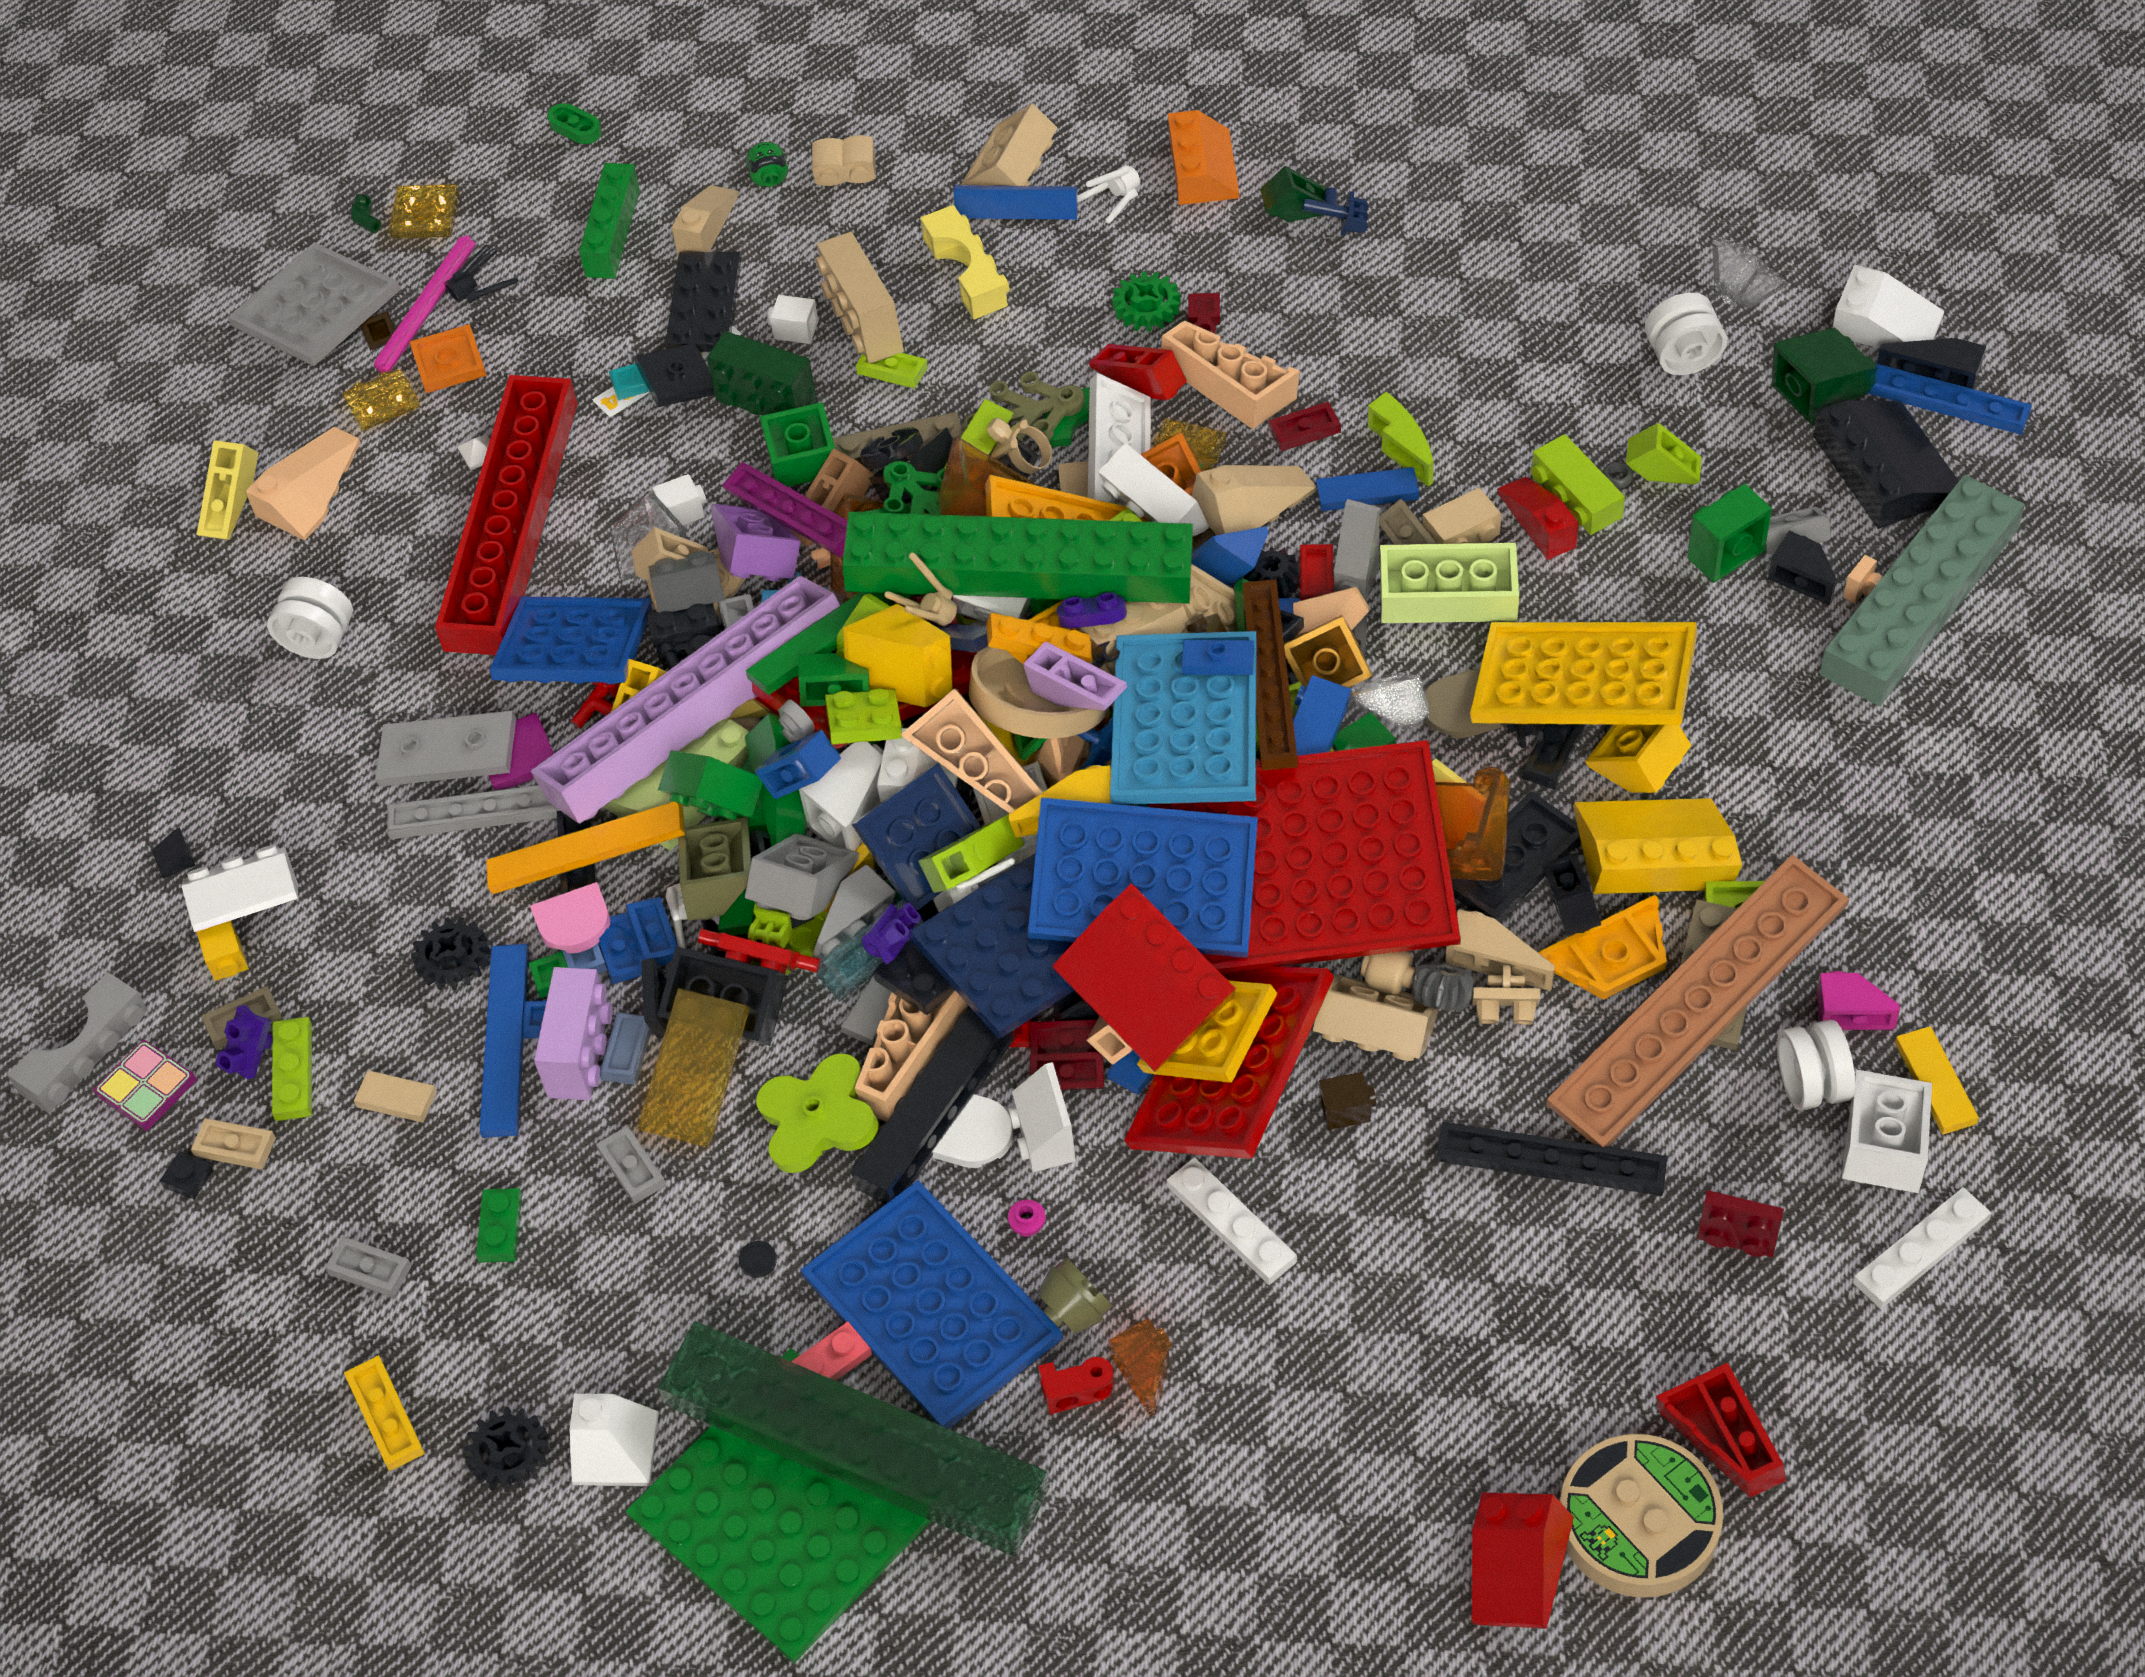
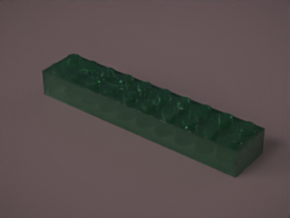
M697 1321L693 1322L658 1386L664 1405L1015 1558L1050 1488L1048 1472L1044 1469Z

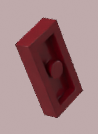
M1329 401L1268 421L1269 431L1281 452L1341 433V423Z

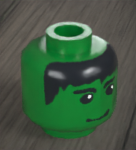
M760 142L749 150L746 164L750 177L755 184L762 187H772L785 180L788 175V164L785 154L779 145L771 142Z

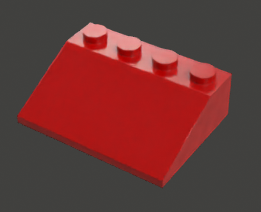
M1132 883L1098 915L1052 966L1154 1072L1235 996L1236 988Z

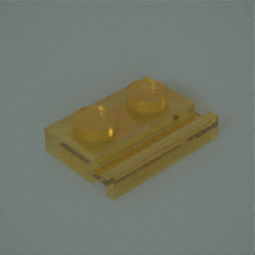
M1165 418L1154 441V447L1182 432L1198 464L1202 465V471L1213 469L1227 441L1226 432Z

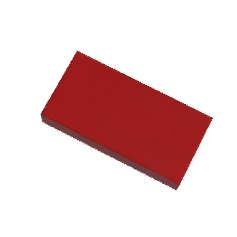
M1333 544L1300 545V601L1334 593Z

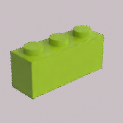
M1566 434L1533 451L1531 474L1538 484H1543L1549 492L1560 498L1579 522L1578 526H1582L1590 535L1623 518L1625 496Z

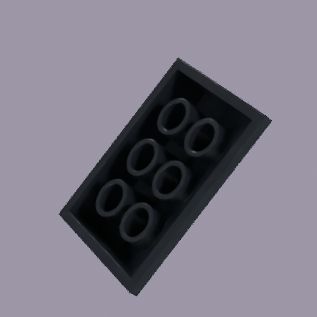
M1846 400L1817 411L1813 434L1814 439L1877 529L1938 508L1959 482L1902 401Z

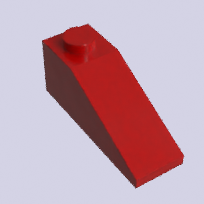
M1107 344L1088 363L1093 370L1151 397V399L1167 401L1176 396L1178 390L1187 382L1172 350Z
M1526 476L1497 488V494L1547 560L1576 548L1579 522L1560 498Z

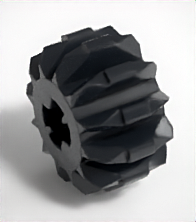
M1271 545L1268 551L1261 550L1255 568L1244 575L1243 578L1249 582L1276 580L1278 597L1287 598L1288 592H1296L1297 582L1300 579V568L1297 565L1295 555H1288L1285 547L1275 551Z

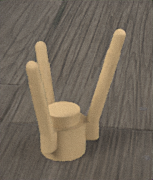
M910 553L909 558L936 588L938 593L927 594L922 599L921 604L889 591L885 592L884 596L906 606L904 610L907 613L931 620L941 626L948 625L952 622L957 612V605L951 600L953 592L940 583L915 553Z

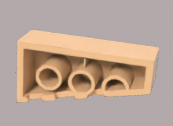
M1187 321L1181 322L1162 335L1161 349L1172 350L1187 379L1186 383L1251 429L1256 428L1297 399L1300 370L1290 366L1287 370L1276 366V360L1265 355L1260 359L1247 353V348L1236 343L1234 345L1221 342V336Z
M953 689L901 734L910 743L914 744L1008 813L1014 812L1043 793V790L956 689Z
M956 991L928 1015H925L891 992L887 1013L884 1020L880 1021L876 1031L878 1036L874 1047L869 1049L855 1086L858 1099L871 1107L876 1118L885 1122L889 1120L894 1113L898 1100L905 1097L914 1085L918 1072L926 1068L934 1057L939 1043L946 1040L954 1029L959 1015L967 1011V1003Z

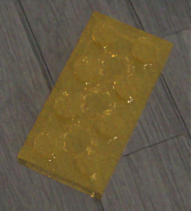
M678 988L637 1128L638 1130L710 1148L750 1007Z

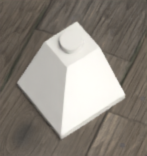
M574 1393L570 1422L572 1484L650 1486L659 1416L658 1411L614 1394Z

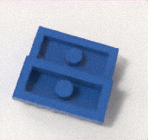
M660 897L627 904L626 913L610 917V926L605 930L598 942L611 985L641 976V960L654 958L660 967L672 961L676 946L678 947Z

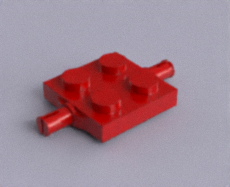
M701 928L698 937L699 944L717 947L718 950L726 954L725 958L748 964H751L752 961L761 963L760 967L777 970L783 974L786 973V970L796 972V968L817 973L820 966V958L806 956L798 951L793 953L791 950L728 935L724 932L720 934Z

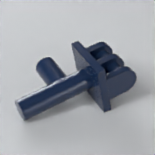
M1332 187L1325 190L1324 202L1306 198L1303 200L1302 211L1341 218V235L1345 236L1347 231L1363 233L1368 228V202L1363 199L1354 198V192L1352 191L1349 192L1344 206L1337 205V190Z

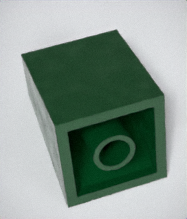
M1835 327L1781 340L1774 344L1771 386L1812 426L1815 425L1818 410L1846 400H1856L1871 391V388L1875 385L1877 367L1873 359L1865 356L1855 347L1850 337L1844 336Z

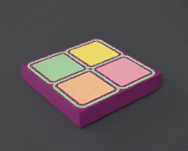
M143 1039L93 1089V1092L99 1099L147 1132L197 1081V1078L191 1071Z

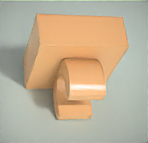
M1864 555L1847 576L1843 598L1856 603L1863 594L1867 597L1883 577L1875 573L1877 560Z

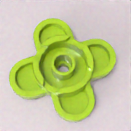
M848 1054L829 1056L817 1066L807 1081L792 1076H778L766 1082L759 1090L756 1104L760 1113L767 1122L778 1126L769 1142L768 1148L770 1157L781 1171L786 1173L804 1171L812 1166L819 1156L823 1155L822 1151L829 1150L833 1147L845 1151L858 1150L868 1145L876 1136L878 1120L873 1110L865 1102L856 1099L855 1086L862 1068L853 1056Z

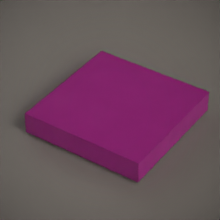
M537 713L516 720L510 773L488 775L494 791L508 789L535 779L531 770L554 754Z

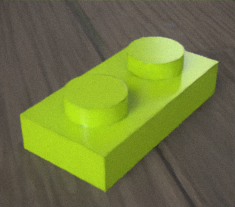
M898 353L873 363H868L865 355L862 354L856 364L857 374L914 389L928 369L927 359L905 353Z

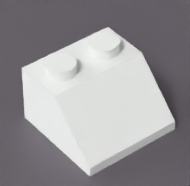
M902 728V733L908 728ZM904 737L902 739L886 740L877 782L880 802L887 799L930 766L939 762ZM939 763L956 788L958 776Z
M1053 1062L1047 1063L1012 1091L1014 1106L1008 1107L1013 1129L1020 1128L1022 1138L1017 1139L1021 1159H1029L1032 1172L1076 1161L1071 1122Z

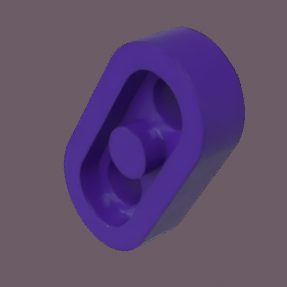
M1107 592L1100 594L1098 597H1069L1058 606L1057 616L1060 626L1070 629L1119 622L1127 616V608L1123 597Z

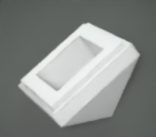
M487 434L458 446V450L470 470L483 465L490 441Z

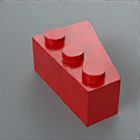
M1728 1362L1656 1396L1659 1413L1749 1498L1786 1481L1784 1464Z

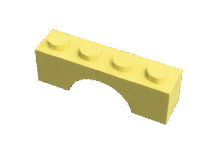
M954 205L920 217L923 240L935 259H954L968 267L958 277L961 300L972 318L977 319L1007 307L1006 293L1010 292L1007 279L1003 274H998L993 257L990 254H985L980 237L977 234H972L967 217L960 215Z

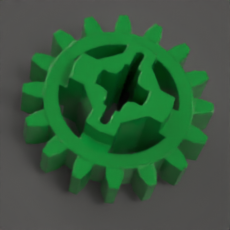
M1142 271L1139 278L1134 274H1130L1129 282L1121 280L1120 288H1114L1113 290L1114 297L1112 298L1116 319H1123V326L1125 327L1134 324V331H1138L1141 326H1146L1147 332H1151L1154 325L1163 329L1164 321L1172 323L1174 322L1173 315H1179L1181 297L1177 284H1170L1169 276L1159 279V272H1155L1150 277L1147 276L1146 271Z

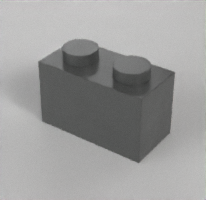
M697 551L689 554L687 558L679 560L665 558L658 560L654 565L648 566L659 613L683 610L695 604L706 605L725 600L714 552Z

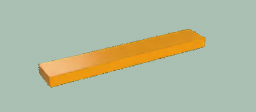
M670 802L487 859V887L492 894H496L684 836L683 806L679 803Z

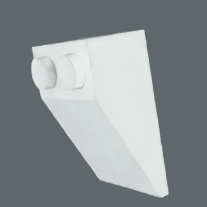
M1854 265L1837 305L1833 328L1838 329L1844 336L1850 337L1853 342L1880 348L1881 344L1933 340L1943 318L1944 311L1889 274Z
M1856 1069L1855 1093L1851 1100L1842 1179L1919 1193L1928 1161L1932 1083Z

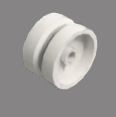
M1687 292L1675 295L1661 302L1651 311L1645 321L1644 331L1663 370L1672 375H1688L1709 367L1720 358L1727 347L1728 337L1709 299L1700 293Z
M309 577L291 578L285 583L279 595L278 604L274 606L267 628L278 644L293 653L314 659L329 658L336 653L343 631L346 630L352 617L353 607L350 600L331 584Z
M1831 1019L1813 1023L1809 1033L1800 1026L1783 1029L1779 1032L1777 1054L1785 1090L1795 1109L1802 1111L1819 1107L1823 1097L1831 1104L1850 1101L1854 1097L1855 1072L1852 1056L1842 1028L1836 1021Z

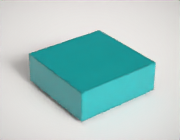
M636 364L609 371L618 401L648 392V388Z

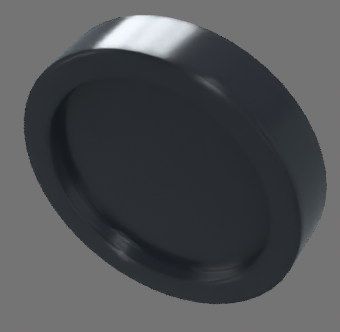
M764 1241L748 1243L739 1254L741 1270L747 1276L753 1278L767 1276L774 1270L777 1263L774 1248Z

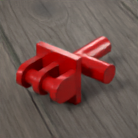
M592 682L595 686L594 690L570 722L577 728L582 729L595 710L605 716L610 714L613 704L604 698L606 695H609L616 699L621 683L606 684L604 682Z

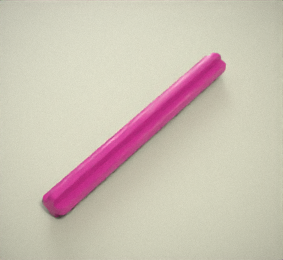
M469 236L459 237L374 361V367L380 373L391 372L410 344V341H412L447 290L444 282L462 268L474 250L476 244Z

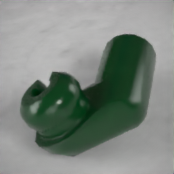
M357 194L354 198L355 202L351 206V219L355 224L375 234L380 230L382 223L371 215V198L366 194Z

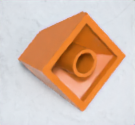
M1182 432L1140 454L1190 496L1192 495L1196 475L1203 471Z

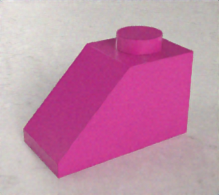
M1843 971L1820 973L1816 991L1819 1022L1832 1019L1839 1024L1842 1030H1895L1900 1007L1887 994L1859 973H1845Z

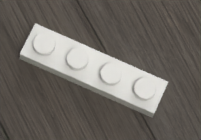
M1195 1157L1167 1179V1187L1268 1285L1272 1284L1297 1263V1255Z
M1963 1187L1855 1275L1853 1284L1880 1309L1884 1308L1988 1222L1992 1213Z

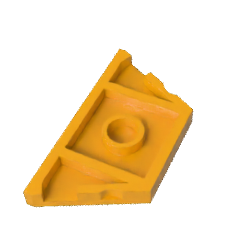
M1653 895L1602 920L1601 926L1591 928L1585 933H1576L1538 953L1555 966V974L1605 1000L1666 969L1667 960L1662 940L1663 930L1659 918L1658 897Z

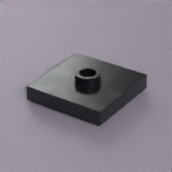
M695 343L641 354L635 358V364L657 407L715 395L710 371Z

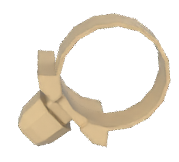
M995 418L988 424L987 432L997 442L991 453L992 460H997L1008 453L1012 463L1019 470L1028 474L1042 470L1051 462L1052 449L1048 438L1036 427L1028 426L1027 419L1020 421L1011 428L1000 418ZM1018 433L1027 434L1038 444L1042 456L1040 467L1032 466L1022 457L1016 439Z

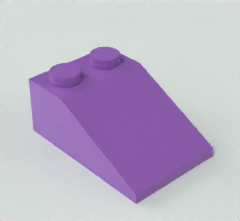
M712 504L711 513L721 562L731 572V575L739 578L761 575L766 580L776 582L781 581L782 578H794L801 541L790 528L755 508Z

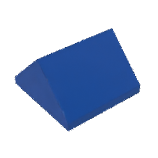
M1267 526L1213 536L1192 552V564L1230 587L1255 568L1269 533Z

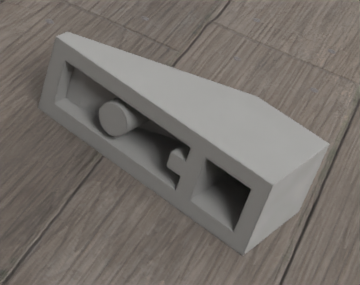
M1347 499L1334 568V592L1357 587L1366 601L1379 571L1380 507Z

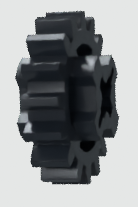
M447 917L442 926H439L435 921L432 922L433 930L431 932L420 931L423 941L413 942L416 952L411 954V958L418 977H423L425 984L428 986L435 982L438 990H442L446 984H450L452 990H457L458 982L461 981L469 986L471 985L470 976L474 975L479 978L482 976L479 966L489 965L486 955L491 954V950L484 931H479L475 922L466 925L464 918L460 917L456 924H452L450 918Z
M505 1407L502 1416H497L494 1410L489 1412L490 1421L486 1423L478 1419L476 1423L480 1430L467 1433V1437L472 1444L464 1446L463 1449L467 1458H469L465 1461L470 1472H474L473 1475L479 1484L486 1480L489 1490L493 1491L500 1483L504 1491L509 1492L511 1484L515 1482L523 1489L525 1488L524 1478L529 1476L537 1480L539 1476L535 1468L537 1466L546 1467L548 1464L543 1454L551 1452V1447L546 1440L549 1436L545 1427H540L541 1424L538 1417L533 1415L528 1419V1415L523 1408L516 1415H513L510 1407ZM525 1433L531 1437L532 1447L528 1446L524 1436ZM483 1452H486L488 1455L489 1466L483 1462Z

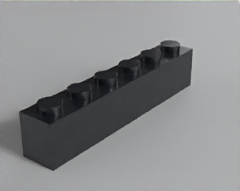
M970 1006L966 1012L959 1015L955 1022V1027L947 1039L939 1043L934 1057L926 1068L918 1072L914 1085L905 1097L898 1100L894 1113L885 1125L879 1127L869 1148L856 1159L851 1175L860 1192L887 1204L914 1183L933 1156L932 1151L973 1095H976L1016 1038L1014 1030L998 1039Z

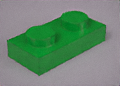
M520 1188L483 1189L476 1251L479 1263L516 1261L522 1204Z

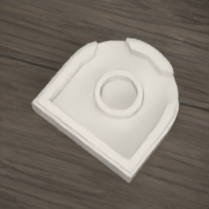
M974 1094L932 1151V1158L968 1168L982 1167V1164L989 1163L997 1158L1000 1159L1009 1150L1013 1139L1012 1122L1008 1112L998 1102Z

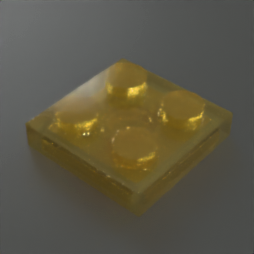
M457 184L397 186L389 228L392 239L452 237L459 197Z

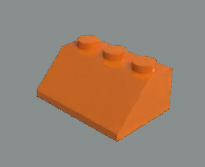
M1199 110L1168 113L1169 142L1178 204L1239 199L1240 194L1229 129Z

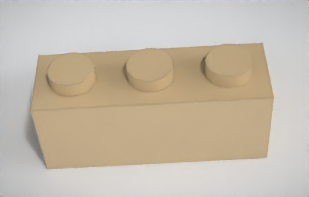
M1033 103L999 122L994 127L961 185L1029 186L1030 182L1028 179L1040 167L1042 161L1039 159L1042 154L1052 146V137L1057 127Z
M1128 602L1126 603L1127 616L1123 620L1113 624L1081 627L1079 632L1090 634L1091 652L1096 645L1110 641L1106 647V653L1108 654L1116 650L1117 635L1180 634L1186 627L1185 622L1189 619L1181 603ZM1115 661L1105 664L1109 673L1115 676Z
M1336 974L1315 1019L1313 1031L1322 1033V1038L1332 1042H1343L1345 1039L1356 1042L1357 1047L1366 1051L1375 1052L1383 1049L1393 1052L1392 1055L1395 1058L1413 1061L1414 1058L1420 1059L1426 1051L1439 1010L1417 1003L1411 993L1402 991L1398 996L1387 995L1370 989L1365 981Z

